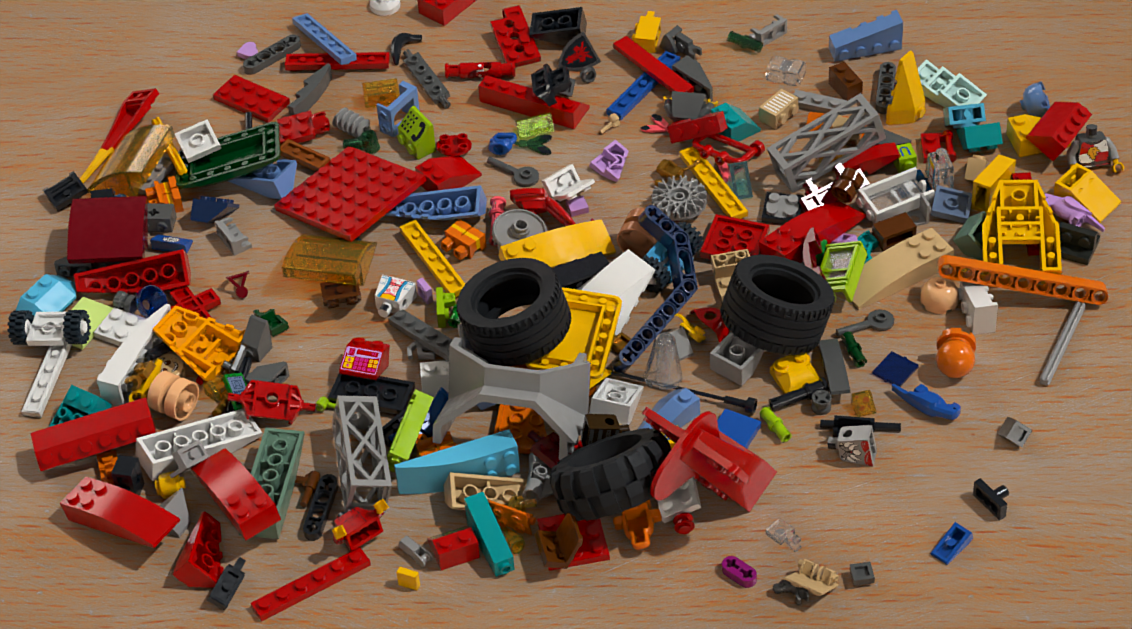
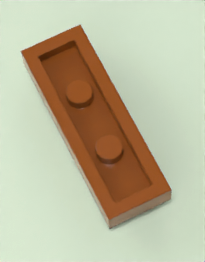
M289 139L280 146L282 157L296 160L298 164L316 172L331 161L330 157Z

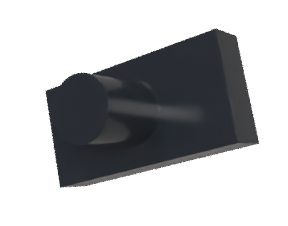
M981 478L974 481L973 496L999 521L1005 518L1007 503L1003 499L1009 496L1007 487L1001 485L993 490Z

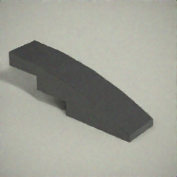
M326 64L303 81L304 88L296 93L297 99L288 105L290 116L307 112L319 100L332 79L330 64Z
M820 340L818 348L830 394L850 393L846 367L838 340Z

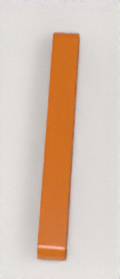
M943 255L938 259L939 275L945 279L1095 305L1105 304L1109 296L1106 285L1101 281L951 255ZM944 265L951 266L948 269L942 268ZM964 268L970 269L967 272L961 271ZM984 271L989 272L987 275H981ZM1001 275H1008L1006 278H1000ZM1021 278H1026V279H1027V280L1024 281V282L1018 281V280L1021 279ZM1041 281L1046 282L1043 285H1038V283ZM1058 285H1065L1063 288H1057ZM1078 288H1084L1080 292L1076 291ZM1098 291H1102V292H1103V293L1100 294V295H1096V294H1095V293L1098 292Z

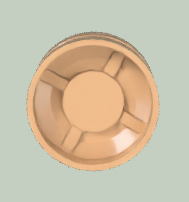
M162 371L151 383L147 402L151 409L166 414L178 421H183L193 412L197 404L199 387L193 381L181 378L179 375L169 371Z

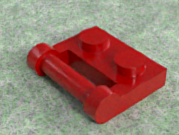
M945 130L943 133L920 134L923 163H929V157L932 163H950L949 158L951 162L956 161L957 156L952 142L954 136L951 130ZM940 142H945L946 154L941 153ZM936 153L939 155V160L935 157Z

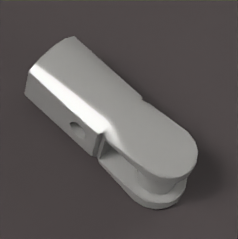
M405 536L400 540L399 548L412 557L421 567H425L426 562L434 559L430 551L421 547L409 536Z

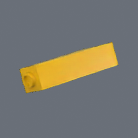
M999 154L973 181L971 209L987 213L999 180H1011L1012 173H1015V159Z

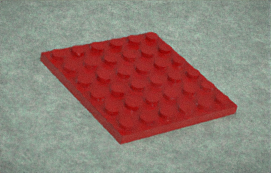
M348 146L340 154L332 158L324 167H321L289 194L281 198L274 207L276 211L352 242L427 180L424 174Z

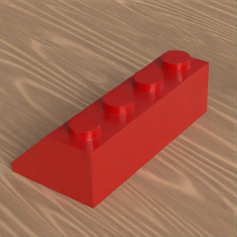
M1054 102L1026 136V139L1054 162L1075 138L1092 114L1078 102Z

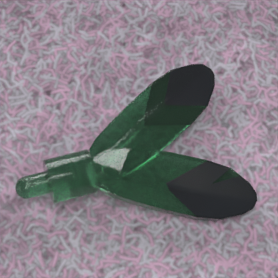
M544 134L528 141L519 140V142L516 141L514 144L519 145V147L527 146L529 149L543 155H550L551 150L542 144L548 143L552 136Z

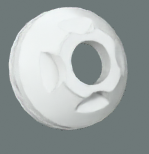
M370 0L371 11L380 16L394 14L401 6L400 0Z

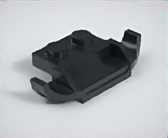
M544 64L543 68L531 74L534 94L537 98L544 100L548 106L557 103L555 99L557 93L565 92L571 87L569 70L566 65L552 71L548 64Z

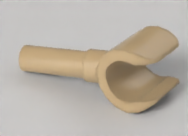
M613 113L609 116V123L599 130L600 134H603L611 127L617 128L620 126L617 114Z

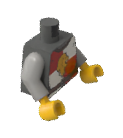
M1095 124L1087 125L1086 133L1077 134L1075 141L1072 142L1067 150V162L1070 168L1076 163L1087 168L1110 165L1111 161H1113L1111 168L1114 173H1117L1115 169L1117 164L1120 165L1121 171L1124 170V165L1118 161L1119 155L1116 146L1102 131H1097V125Z

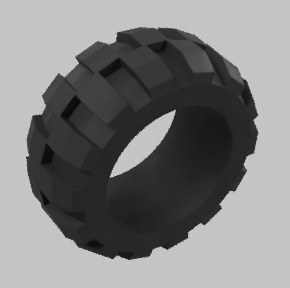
M642 428L601 439L564 457L557 462V465L553 466L550 475V485L560 511L565 515L567 513L572 514L577 521H589L621 513L652 499L650 489L653 478L662 462L672 450L668 439L654 428Z

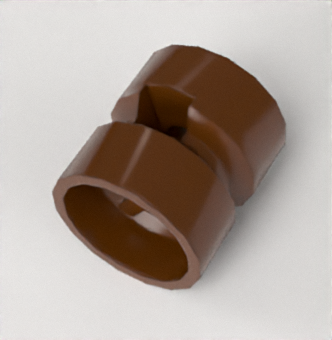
M845 168L831 188V193L839 201L850 203L857 194L856 191L863 185L864 178L858 171L852 168Z

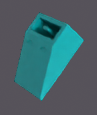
M71 384L49 427L109 409L112 404L97 395Z

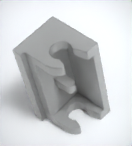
M776 14L773 17L778 21H772L770 25L765 26L759 31L756 28H751L750 31L754 34H750L749 39L759 47H764L787 33L786 18Z
M232 217L215 221L217 235L234 256L252 248V244L248 242L249 238L240 232L235 223L226 226L228 222L233 221Z

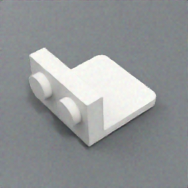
M573 164L567 165L541 181L549 197L558 200V202L565 199L567 201L577 197L576 193L589 190L591 188L590 185L595 183L594 179L580 180Z

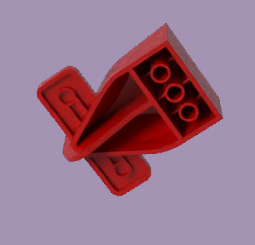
M648 407L641 413L645 416L643 419L645 422L676 443L653 478L650 493L656 500L660 501L667 498L693 477L702 486L713 491L726 501L729 498L750 512L777 473L764 459L720 432L717 417L710 411H706L697 418H694L686 430L674 425Z

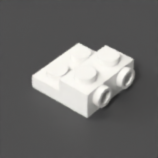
M208 119L175 133L188 163L221 149Z

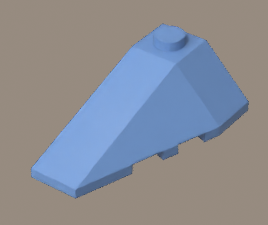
M277 160L275 164H271L256 173L229 180L228 182L265 197L281 200L294 187L297 162L296 160Z

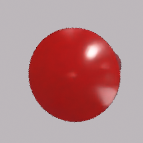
M465 133L451 136L447 134L440 135L439 141L436 144L438 152L447 156L463 155L472 148V143Z

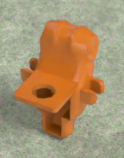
M648 500L643 504L621 512V516L613 518V523L616 530H624L626 537L631 540V545L635 550H641L650 546V536L654 532V523L660 522L662 516L659 509H652L651 502Z

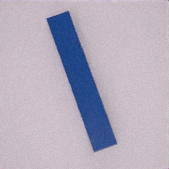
M665 51L658 60L672 70V65L680 60V56ZM644 72L606 109V114L610 116L615 113L619 120H622L659 82Z

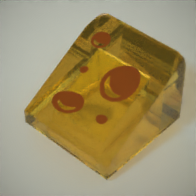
M870 390L851 394V405L857 417L876 413Z

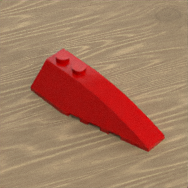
M184 249L76 273L74 274L77 293H117L124 291L126 293L154 294L189 286L191 283V270L188 255Z

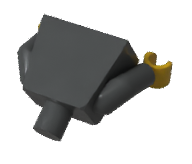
M672 91L671 98L663 97L664 109L668 117L673 119V122L703 117L710 114L711 109L718 106V101L714 103L711 102V99L707 101L706 94Z

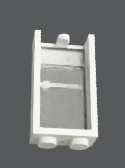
M914 167L858 189L856 203L866 213L867 219L874 224L919 208L920 194H924L930 205L933 204L935 191L932 189L926 192V181L924 179L918 183L916 180L917 168Z

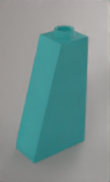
M484 492L464 498L467 525L472 528L479 547L495 577L515 570L513 554Z

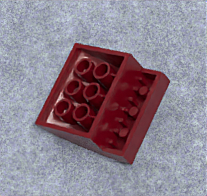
M147 196L81 198L72 200L67 241V260L69 264L128 262L145 258V250H148Z

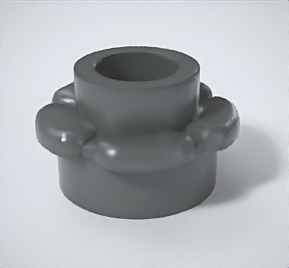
M585 66L581 70L580 78H582V81L590 83L595 80L596 71L593 67Z

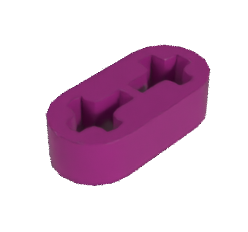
M728 556L723 559L722 572L725 576L744 588H750L756 584L757 572L754 568L735 556Z

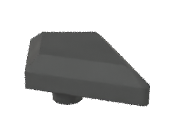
M241 344L231 363L224 360L221 367L227 370L226 374L238 372L246 354V347Z

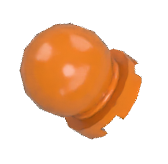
M949 328L942 331V335L937 338L936 344L938 350L936 355L938 369L949 378H961L969 374L975 364V336L971 332L969 334L963 332L962 328Z

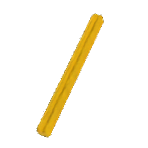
M159 117L152 119L151 123L178 174H186L188 170Z

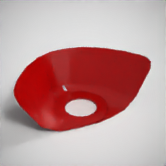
M705 307L691 310L689 314L695 313L701 322L716 333L719 342L729 334L730 330L726 327L721 317V309ZM704 314H716V318L707 320L704 318Z

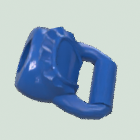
M515 133L495 134L490 139L489 151L495 155L509 153L512 145L517 140V135Z

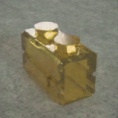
M397 78L362 83L366 108L377 107L376 104L378 103L383 106L390 105L400 96Z

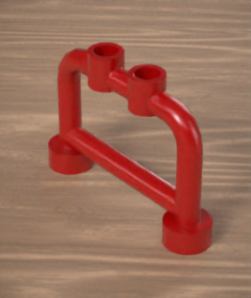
M719 133L695 138L692 141L693 148L699 151L701 158L714 157L718 165H723L725 162L732 165H742L753 156L758 157L765 151L764 144L759 140L754 141L748 146ZM709 137L746 153L740 158H733L726 151L718 152L711 145L704 146L699 143Z

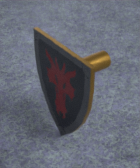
M584 31L571 39L564 47L558 67L566 65L568 70L579 71L585 66L593 67L601 62Z

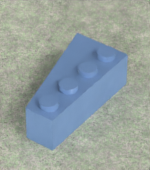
M891 11V14L885 17L883 15L876 17L877 20L869 23L866 21L860 23L854 29L850 27L829 35V50L834 61L901 50L903 21L898 11Z

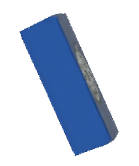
M156 235L151 238L150 242L152 249L172 252L184 249L187 254L193 240Z

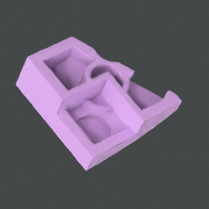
M614 140L604 148L602 154L590 162L589 167L605 178L617 182L629 151L617 140Z

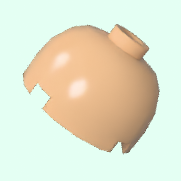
M937 276L929 279L923 285L920 302L921 304L923 303L928 312L946 314L948 310L952 309L953 311L958 306V288L951 279Z

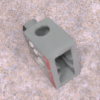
M872 425L842 427L838 437L828 438V449L839 450L842 461L873 467L877 448Z

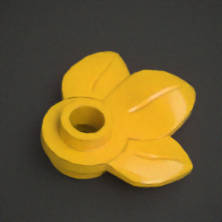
M681 314L674 315L683 320L679 325L689 331L688 335L699 343L706 339L704 335L706 332L697 325L694 327Z

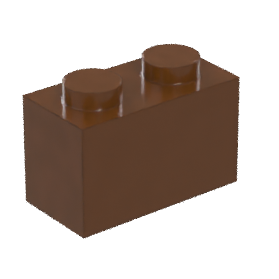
M845 62L829 67V84L843 100L848 101L856 95L862 94L863 81Z
M906 212L874 223L872 227V235L879 241V247L882 251L916 235L917 231L916 224Z

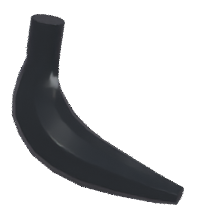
M400 33L393 38L390 50L395 65L399 64L403 45L411 41L422 42V35Z

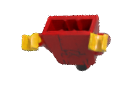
M381 499L373 505L374 510L355 507L347 513L344 511L340 512L334 521L336 527L332 529L334 543L340 545L344 542L353 551L384 532L380 518L384 511L389 508L385 500Z

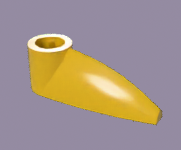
M157 359L154 362L156 367L148 379L143 380L141 387L130 393L129 402L135 401L134 399L136 397L139 398V396L141 398L146 397L147 399L151 383L161 371L162 360Z

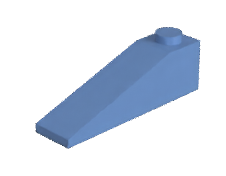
M687 388L677 389L660 399L652 410L681 428L700 415V398ZM643 421L642 424H641V425L639 426V428H638V429H642V428L653 429V428L651 427V425H649V424H648L647 422H645V421Z

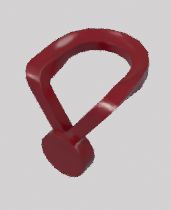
M249 270L226 277L237 287L236 295L239 298H245L248 295V289L244 285L247 275L250 274ZM243 276L241 285L233 280Z

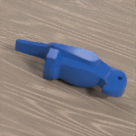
M892 384L893 392L909 405L929 417H942L954 420L961 413V406L955 402L953 404H946L941 396L930 392L923 384L917 386L914 392H908L898 385Z

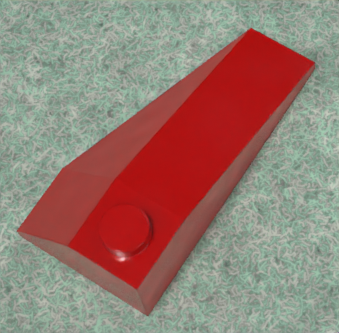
M204 511L201 514L173 572V576L188 587L214 588L224 571L220 561L223 558V552L219 548V543L222 542L220 522Z

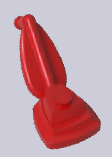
M544 188L510 190V200L520 209L533 212L536 215L549 212L564 226L576 224L563 207L549 197Z

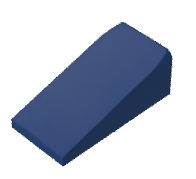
M955 522L930 554L948 565L973 540V534Z

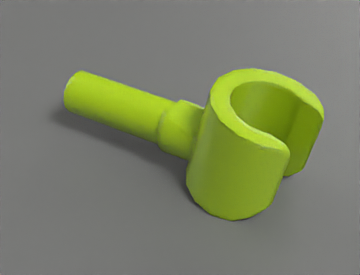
M322 396L316 402V409L323 412L327 407L335 409L336 404Z

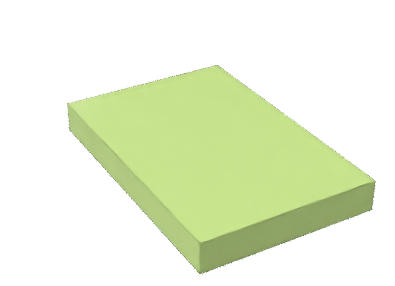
M82 297L72 310L87 311V314H89L88 319L91 321L89 323L91 334L86 344H72V346L83 350L94 338V331L112 311L113 307Z

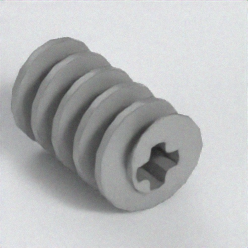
M346 107L342 108L332 121L334 127L360 141L366 140L371 132L369 119L359 116V114Z

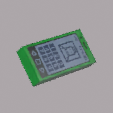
M242 373L224 374L222 378L229 393L241 394L247 386ZM231 401L234 410L243 409L240 402Z

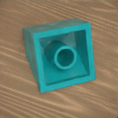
M723 103L711 109V113L724 112L728 128L719 133L739 142L761 131V128L740 108L731 104Z
M1000 122L956 129L963 150L969 149V153L980 151V147H987V150L997 149V145L1003 144Z

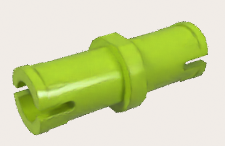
M770 407L761 409L759 415L765 420L769 430L774 432L782 442L789 441L792 434L783 425V420L777 417Z

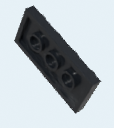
M338 374L328 399L336 404L337 396H376L379 412L398 415L407 408L415 389V382L382 376L373 380Z

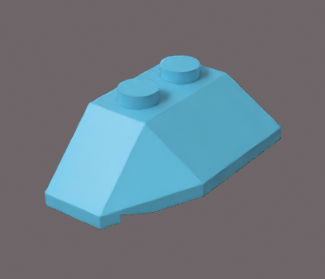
M45 274L20 297L16 311L29 310L34 317L36 312H62L76 299L75 282L59 275Z

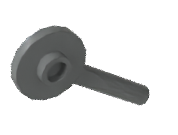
M489 157L487 159L488 164L513 174L514 181L519 186L530 187L539 180L538 171L532 167L517 169L495 158Z
M874 310L869 313L866 321L836 329V335L839 337L843 336L845 332L853 333L869 327L878 331H886L894 325V316L886 310Z

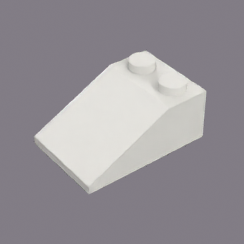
M605 378L591 398L589 414H614L619 424L629 425L644 386Z

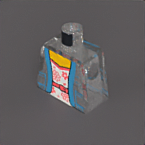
M939 148L936 152L929 153L925 172L933 190H936L937 185L954 189V167L947 154V150Z

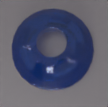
M147 285L141 288L136 296L138 311L145 318L150 317L165 304H168L165 293L155 285ZM143 300L148 301V310L143 307Z

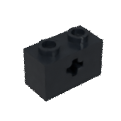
M119 455L111 473L114 485L140 496L145 483L139 459L137 457Z

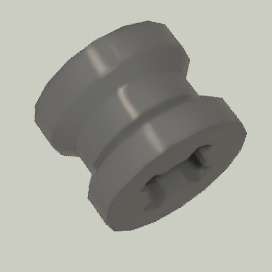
M817 390L812 394L811 409L815 414L826 415L831 411L832 396L828 391Z

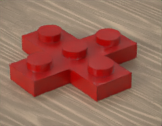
M188 286L169 292L176 306L199 313L200 317L206 319L208 317L212 318L207 311L221 304L220 298L212 288L197 295H194Z

